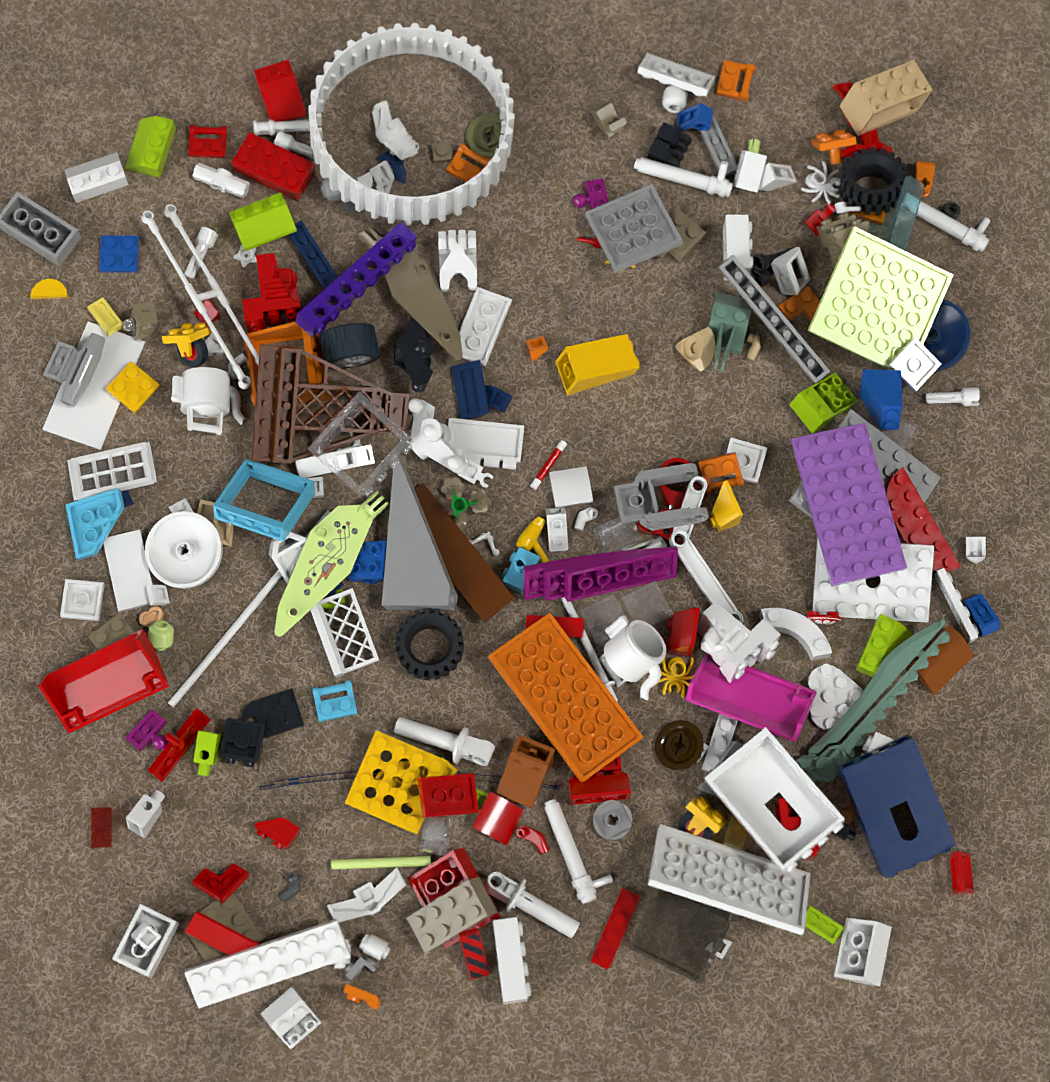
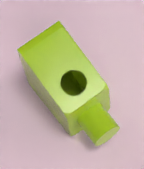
M198 731L194 762L199 763L198 775L209 776L211 765H217L223 734ZM205 751L209 752L208 759L204 757Z

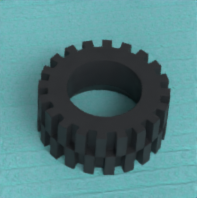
M871 147L870 151L863 148L860 154L855 151L852 153V157L848 156L846 158V163H843L841 170L840 195L843 196L842 200L845 203L848 202V207L859 206L860 211L856 212L861 213L864 210L866 211L865 215H871V212L881 215L882 210L888 213L891 207L893 209L898 207V203L902 202L905 193L907 170H905V163H901L902 159L899 156L894 158L895 153L890 151L887 154L885 153L886 149L881 148L880 151H876V147ZM875 176L885 180L889 187L871 190L861 187L856 182L864 177Z
M425 608V612L420 613L417 610L414 612V616L408 615L405 618V623L401 622L399 625L400 630L396 632L395 648L402 667H405L409 674L413 673L414 677L418 679L424 677V680L430 681V678L438 680L442 675L446 677L452 669L455 670L457 668L458 662H461L462 653H464V641L461 628L458 627L457 621L454 618H450V614L446 612L442 614L439 609L431 612L430 608ZM429 628L441 631L449 641V648L445 656L432 663L420 661L411 651V642L414 636L421 630Z

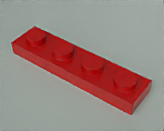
M622 888L590 961L591 963L609 970L639 901V895Z

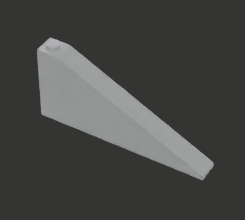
M394 457L382 606L387 610H424L425 608H430V610H454V605L457 604V593L405 464L399 457Z

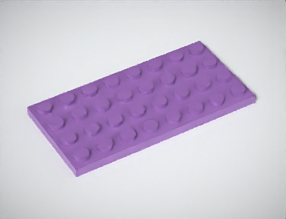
M866 423L792 438L793 452L831 586L906 570V561Z

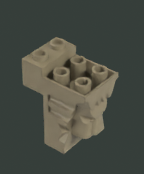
M845 212L837 215L838 219L832 221L829 218L821 221V225L816 227L823 248H828L834 268L852 227H857L868 233V220L862 221L861 218L857 219L855 214Z

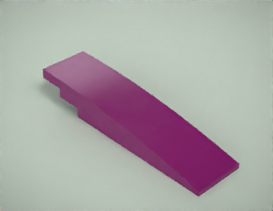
M661 547L615 551L523 567V596L525 600L544 596L546 601L565 597L566 601L570 602L676 578L678 548Z

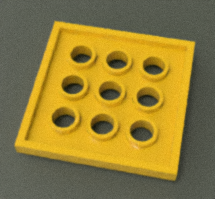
M376 730L345 804L418 834L424 821L421 812L420 796L411 795L409 788L413 784L418 785L417 779L421 777L418 776L417 770L420 766L428 768L429 773L426 777L443 776L449 761ZM385 750L392 753V759L389 762H384L381 759V754ZM403 758H407L410 761V767L407 770H403L399 766V762ZM382 769L384 771V778L376 780L373 777L374 770ZM395 776L402 779L403 783L399 788H394L391 784V780ZM368 787H373L376 790V796L372 799L365 795ZM386 795L394 797L395 802L392 806L384 804L383 799ZM404 803H410L413 806L410 814L402 812L401 807Z

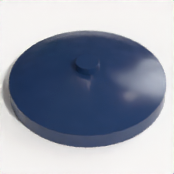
M945 299L942 300L923 344L941 363L935 372L947 370L957 364L967 352L971 340L970 324L964 312L957 305Z

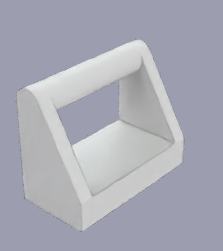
M800 247L793 248L774 259L771 263L781 294L798 295L810 281ZM795 258L802 275L799 279H796L791 265Z

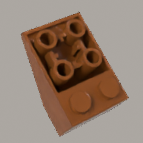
M519 735L511 751L496 794L533 808L554 762L555 749Z

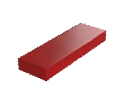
M526 615L525 629L544 616ZM553 616L568 637L583 638L584 618Z

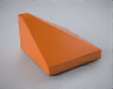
M544 336L526 341L532 361H535L548 350Z

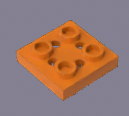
M844 129L835 130L834 134H816V137L811 138L812 146L820 151L829 150L830 164L842 163L840 147L855 145L856 137Z

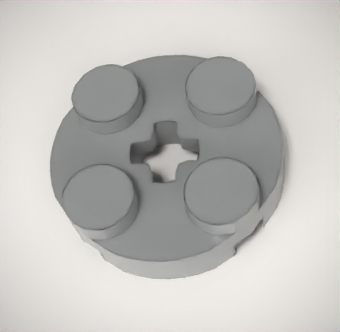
M614 800L601 803L593 816L595 831L606 840H619L628 834L632 825V814L625 804ZM612 815L613 818H618V820L616 821V825L614 826L612 824H608L607 822L609 820L608 816Z

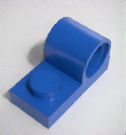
M700 103L679 112L676 122L677 130L682 132L692 127L701 131L710 130L713 109Z
M981 593L964 600V606L967 607L974 619V624L978 629L980 637L1000 630L999 618Z

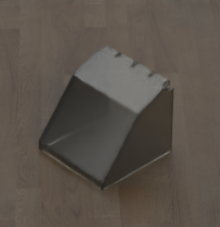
M656 888L629 949L701 984L735 913Z

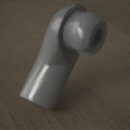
M295 872L287 875L288 888L279 894L285 902L300 890L301 879Z

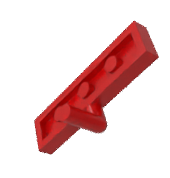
M196 708L175 735L170 732L166 733L165 738L169 743L147 771L163 782L195 741L198 731H202L211 719Z

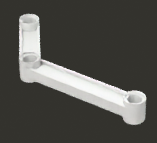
M694 477L689 482L680 509L700 507L707 488V481L703 477ZM699 482L702 486V490H695L693 488V483ZM694 524L674 527L669 544L671 547L678 548L679 558L710 604L712 605L716 601L731 615L735 616L740 623H743L742 614L737 610L689 539ZM679 535L683 538L682 545L675 542V536Z

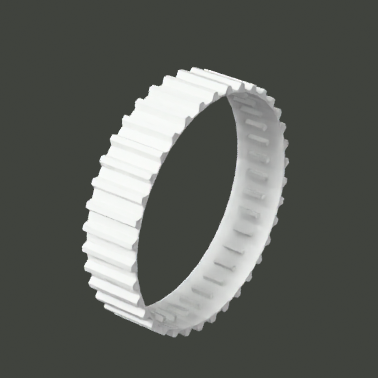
M397 23L394 29L386 30L381 26L378 27L377 33L371 35L367 32L362 33V39L357 42L349 40L344 51L336 50L334 52L333 62H325L324 75H317L316 89L311 91V105H309L311 149L314 150L315 164H320V175L322 178H329L331 190H339L341 200L344 203L348 201L353 202L356 211L361 212L365 209L371 212V218L373 219L379 216L387 217L388 223L391 224L396 219L404 220L405 225H411L412 221L421 220L423 225H427L429 220L438 218L442 222L446 221V215L451 213L457 216L461 215L462 208L467 205L472 208L475 207L479 196L487 197L489 195L490 184H498L500 171L506 170L507 157H510L514 102L513 98L509 97V84L502 83V70L493 68V58L491 56L484 57L481 54V47L479 45L472 47L467 44V37L462 36L458 39L452 36V30L449 29L444 32L436 31L435 25H430L426 29L419 28L418 23H412L411 27L403 28L400 23ZM398 54H424L440 57L468 70L489 90L496 101V106L499 107L500 120H503L501 134L504 135H500L499 149L496 148L495 155L488 162V165L478 175L463 185L450 191L420 197L382 193L361 184L344 172L332 159L331 154L329 155L326 150L325 141L322 142V127L318 128V126H322L321 112L324 113V104L336 85L358 67L382 57Z

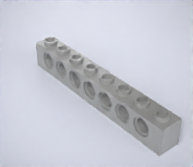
M734 255L728 257L717 267L813 383H817L830 372Z

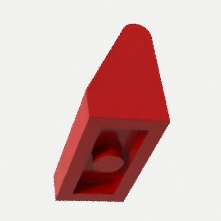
M953 852L949 855L953 895L974 894L970 853Z

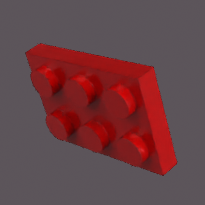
M474 773L421 777L417 779L422 818L479 813Z

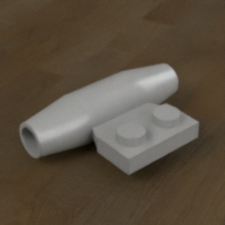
M91 333L80 351L74 346L58 341L43 376L60 383L65 382L61 397L62 403L75 407L87 390L100 362L106 339L101 335Z

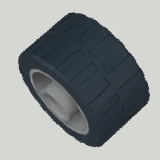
M351 323L327 329L319 335L323 360L341 369L367 365L375 362L380 357L375 327L371 324Z

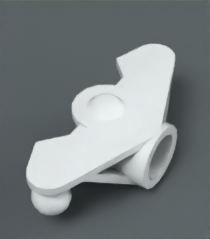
M418 398L411 399L408 408L413 414L411 437L407 440L410 447L423 460L430 457L457 474L465 472L468 466L465 450L452 448L450 444L453 439V433L447 425L440 424L434 419L435 407Z

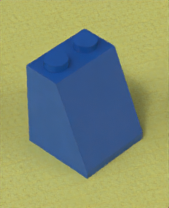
M863 369L860 398L879 429L899 430L902 412L901 370Z

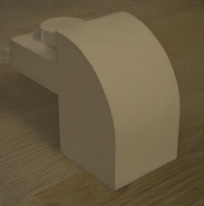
M605 101L590 110L594 120L607 137L624 129L623 126L627 124L624 117L617 115L611 102Z

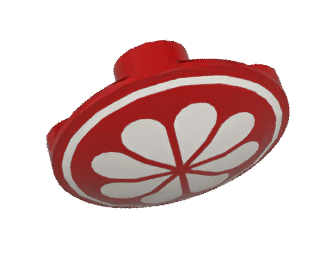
M807 611L805 616L813 623L819 625H829L843 620L838 612L828 611L827 615H820L818 611Z

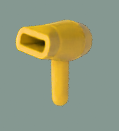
M538 516L520 534L516 546L527 551L533 548L535 553L540 556L541 563L549 562L537 539L545 524V520Z

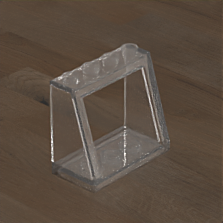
M359 391L311 444L308 450L363 499L364 496L368 498L375 490L373 486L377 482L381 483L387 477L386 472L390 467L394 469L400 462L398 458L403 453L406 455L413 448L411 445L413 440ZM365 406L401 441L360 486L326 456L323 451L361 408Z

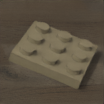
M234 893L224 904L216 900L200 911V913L258 943L265 940ZM191 918L181 924L185 930ZM189 935L206 962L227 956L226 953Z

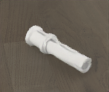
M309 119L274 122V120H269L268 122L253 121L254 134L257 136L267 134L273 136L280 131L285 133L310 131Z

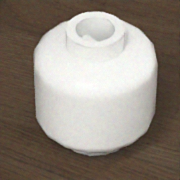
M674 85L664 90L663 106L671 113H678L686 107V90Z

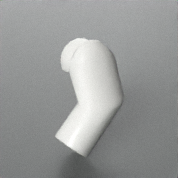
M590 507L580 511L574 529L583 531L585 522L593 520L598 516L597 509Z

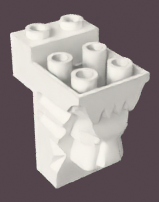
M716 601L703 612L697 627V632L703 638L700 649L710 654L713 660L721 666L719 669L729 683L735 678L738 680L744 674V669L747 666L752 667L756 661L761 664L765 659L770 660L775 654L774 650L779 645L778 640L781 635L764 619L750 631Z

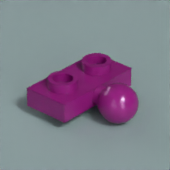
M603 178L585 181L584 185L587 196L579 193L573 198V204L577 208H583L589 203L591 210L609 202Z
M151 709L125 738L140 752L151 740L155 749L163 750L168 745V740L164 735L157 734L167 724V721Z

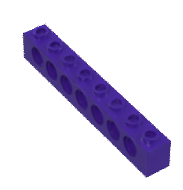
M400 222L297 314L296 323L311 337L317 333H322L330 321L334 322L343 309L346 311L352 305L354 299L361 298L369 286L373 287L381 275L385 276L390 271L392 265L400 263L407 252L411 253L415 249L417 236ZM329 302H334L336 305H331ZM315 314H322L323 316L318 317Z

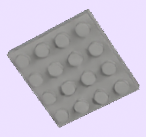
M653 184L585 212V217L614 273L683 244V240Z

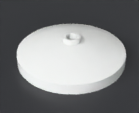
M188 511L175 512L159 520L151 529L145 545L146 561L153 575L164 584L179 589L193 588L209 580L218 569L223 554L222 540L216 527L205 517ZM187 548L189 550L188 553L183 554L184 549Z

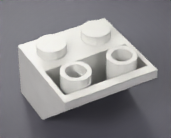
M292 987L261 1013L269 1026L290 1049L322 1023Z

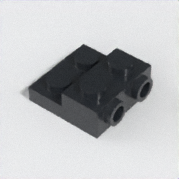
M227 718L219 757L224 759L223 762L235 764V761H240L246 767L254 768L255 764L259 765L266 725Z

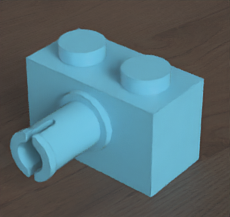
M519 547L517 552L514 551L509 560L512 563L509 569H504L501 578L506 587L523 594V567L539 564L540 556Z

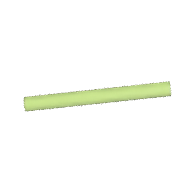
M431 856L331 859V869L429 866L431 864Z

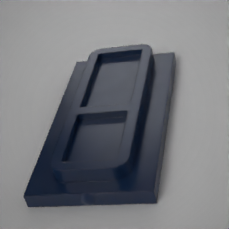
M481 360L451 366L460 419H474L490 414Z

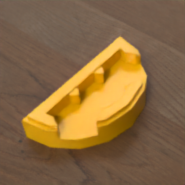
M55 279L41 280L35 284L30 295L31 299L69 298L65 286Z

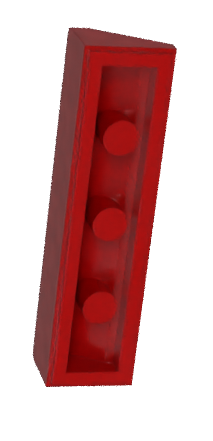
M199 911L195 912L185 930L187 934L227 955L260 945V943Z

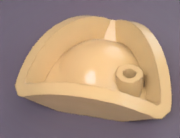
M707 327L679 341L675 348L695 369L701 372L713 359L715 337L712 330Z

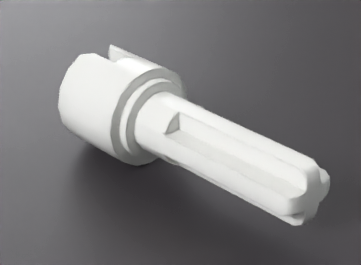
M281 131L277 133L274 144L288 151L314 159V150L311 149V146L295 141L293 136Z
M201 227L196 238V243L198 244L196 251L202 261L207 250L213 248L218 237L215 231L207 227ZM194 255L185 271V275L189 278H195L200 267Z
M979 387L963 388L961 392L926 394L927 404L961 403L963 406H979Z

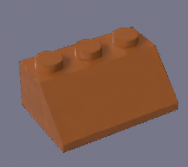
M950 624L923 651L925 652L944 631L949 633V642L938 644L939 654L927 658L929 662L928 668L917 670L919 675L917 680L933 695L974 656L965 639ZM916 657L906 669L909 670L919 657Z

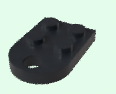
M293 689L251 702L245 707L241 720L244 721L254 717L257 719V723L265 724L264 739L304 726Z

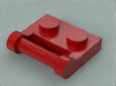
M190 124L189 157H226L227 126L196 127V125ZM196 134L221 135V138H196Z

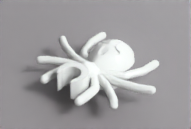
M822 162L824 173L816 167L808 165V169L816 172L806 177V184L811 189L801 188V191L807 193L819 192L812 200L813 203L819 199L823 191L828 204L831 201L828 198L827 192L829 195L839 198L840 195L837 194L839 189L833 188V186L839 188L841 179L831 178L839 170L833 171L827 177L825 162Z

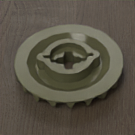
M493 113L483 114L476 117L470 123L467 129V142L472 151L485 158L492 159L494 157L496 148L499 149L500 135H504L501 134L503 120H500V115ZM493 128V136L495 138H492L488 144V137L485 135H489ZM513 130L512 144H513V142H514V130Z

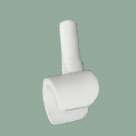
M845 202L835 204L837 213L860 211L859 206L846 207Z

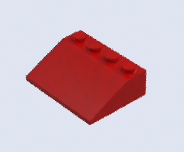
M463 847L449 852L409 877L408 881L422 907H425L467 880L479 877ZM496 913L473 928L478 927L480 931L492 924L493 920L500 919L501 916L499 913ZM458 936L443 945L444 949L458 943L460 937Z

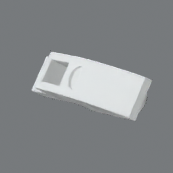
M371 445L295 461L298 476L303 478L375 463Z

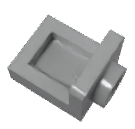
M360 957L356 963L352 961L345 971L348 973L345 976L353 982L365 966L375 974L377 971L374 968L376 963L368 957L365 959Z

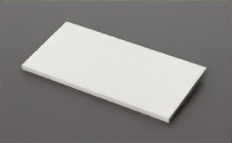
M87 322L76 349L80 351L91 333L101 335L106 340L100 362L87 390L75 407L61 402L65 382H62L42 430L101 450L120 405V401L106 391V387L130 361L135 365L137 364L146 341L135 340L134 337L120 332H116L108 337L100 325Z

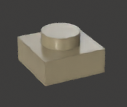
M450 142L432 144L434 163L452 161Z

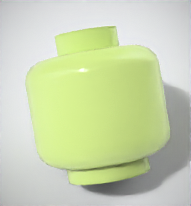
M159 620L149 627L148 638L156 650L163 651L173 644L174 628L167 621Z

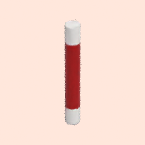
M561 440L531 483V488L534 490L538 488L567 446L565 441Z

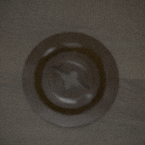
M677 720L668 723L659 731L655 740V753L662 765L674 771L690 769L701 758V754L704 751L705 742L703 734L697 726L689 721ZM680 741H682V744L685 746L678 751L676 744H680Z

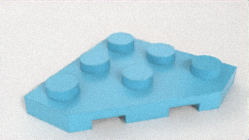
M116 488L66 504L76 559L81 560L98 554L124 509L120 489Z

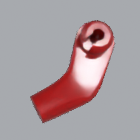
M522 825L517 829V836L533 842L540 855L550 851L542 832L526 825Z

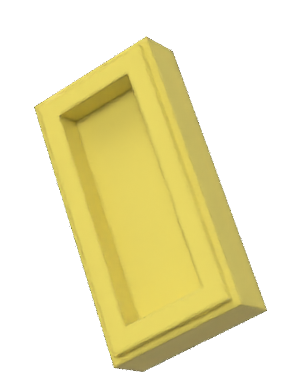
M103 297L87 306L89 312L108 337L124 328L123 322Z

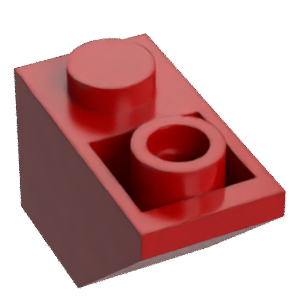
M284 817L257 822L254 825L257 829L256 834L264 839L269 837L273 840L272 844L280 850L283 848L288 850L301 832L298 826Z

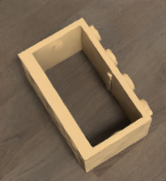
M915 60L855 82L840 107L859 136L916 113L933 89Z

